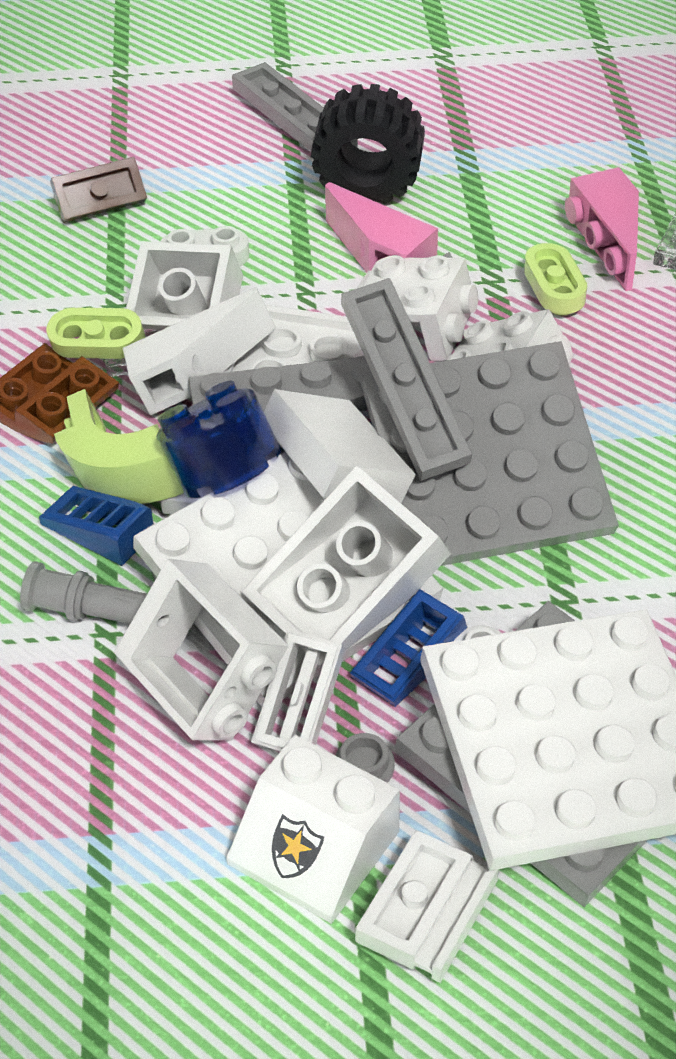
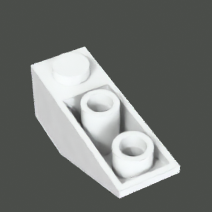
M257 287L123 347L129 379L150 415L190 398L189 377L223 373L276 329Z

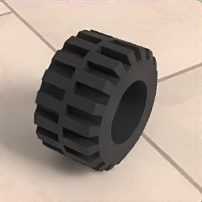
M362 84L352 85L350 93L342 89L336 93L334 100L329 99L326 102L323 112L319 116L311 148L312 167L314 173L320 174L319 182L324 187L330 182L375 202L381 200L383 204L392 202L393 195L401 197L407 193L408 186H413L417 178V172H419L425 137V128L421 125L422 117L418 110L411 111L413 103L407 97L400 100L397 98L398 91L389 88L387 92L382 91L379 84H371L370 89H363ZM361 138L371 139L382 144L386 150L367 152L355 147L350 141Z

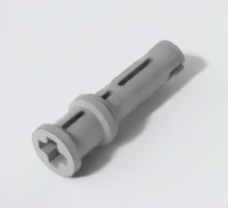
M34 561L31 562L25 572L20 592V603L23 610L34 611L37 607L59 611L65 613L67 619L74 621L84 619L86 615L130 624L147 593L95 583L94 578L89 576L88 572L77 571L74 575L47 570L43 563Z

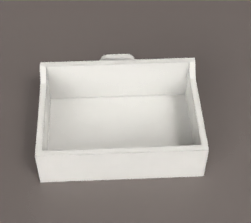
M274 389L260 421L323 498H327L357 465L402 503L416 474L388 442L378 435L376 429L350 400Z

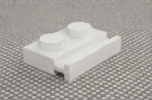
M415 830L356 926V942L412 970L415 967L421 968L431 973L433 980L441 983L498 881L499 869L490 871L489 867L472 861L473 855Z

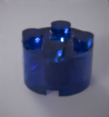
M225 381L205 392V400L189 408L185 404L177 405L166 410L157 418L161 428L156 438L185 496L201 498L197 489L208 486L211 487L214 495L234 489L255 478L269 467L265 457L270 452L277 458L280 455L281 447L252 389H237L234 381Z

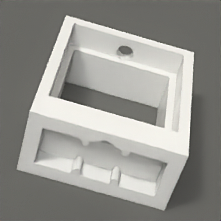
M167 559L114 653L191 740H232L235 734L246 724L248 713L264 687L274 678L277 666L289 645L207 563ZM203 607L240 644L210 696L173 658Z

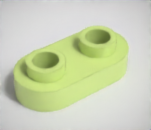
M541 243L529 248L525 254L524 273L540 304L546 310L549 309L552 313L562 316L582 309L586 302L587 282L570 252L566 248L553 243Z
M66 308L54 314L46 328L53 350L58 355L67 358H80L83 356L84 358L122 359L125 358L123 347L145 338L139 316L135 312L124 308Z

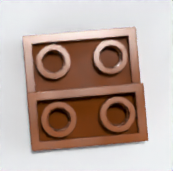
M43 343L0 378V423L27 437L53 444L56 442L54 434L66 429L64 419L71 417L67 396L85 389L96 408L119 388V382L83 356L73 363L66 357L58 355L48 344Z

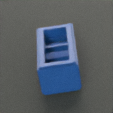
M72 486L39 516L41 525L120 566H123L136 553V550L133 548L134 535L154 525L151 508L135 501L77 486ZM75 505L78 506V507L75 508L69 515H65V514H67ZM87 511L91 512L85 519H80ZM101 518L104 519L100 524L96 523Z
M419 589L350 672L351 677L396 707L426 679L420 661L422 649L418 652L406 643L411 638L423 646L452 642L468 628L464 616ZM427 624L435 629L436 632L433 636H430L421 629ZM398 652L410 660L411 663L405 668L390 657ZM382 666L398 676V678L391 685L374 674V672Z

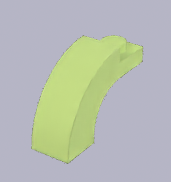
M85 389L66 397L71 417L64 419L66 429L55 433L54 436L75 475L85 489L141 504L165 500L186 492L177 461L158 424L132 433H108Z

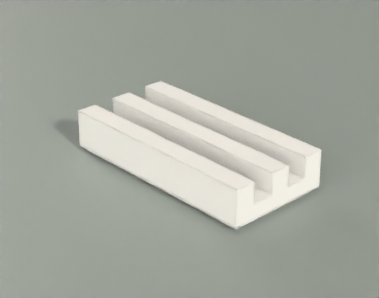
M287 629L284 641L289 645V648L279 662L277 672L269 684L251 740L252 743L281 751L296 734L321 652L327 654L300 736L316 745L346 651V647L342 644ZM299 646L306 647L307 651L279 738L271 736Z

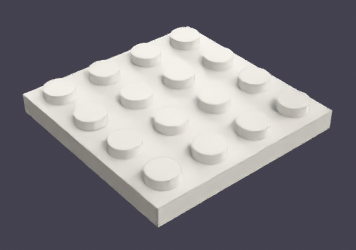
M284 451L134 535L133 548L156 577L159 575L167 559L207 563L284 640L286 633L241 591L326 498L320 495ZM431 576L420 589L440 600L444 588ZM412 597L345 651L342 662L376 641ZM203 607L194 624L225 663L229 665L240 644ZM301 647L298 649L283 699L293 694L306 654ZM317 664L313 680L320 676L322 667ZM269 684L264 687L256 700L261 707L263 706Z
M647 609L422 647L420 661L490 871L676 834V674Z

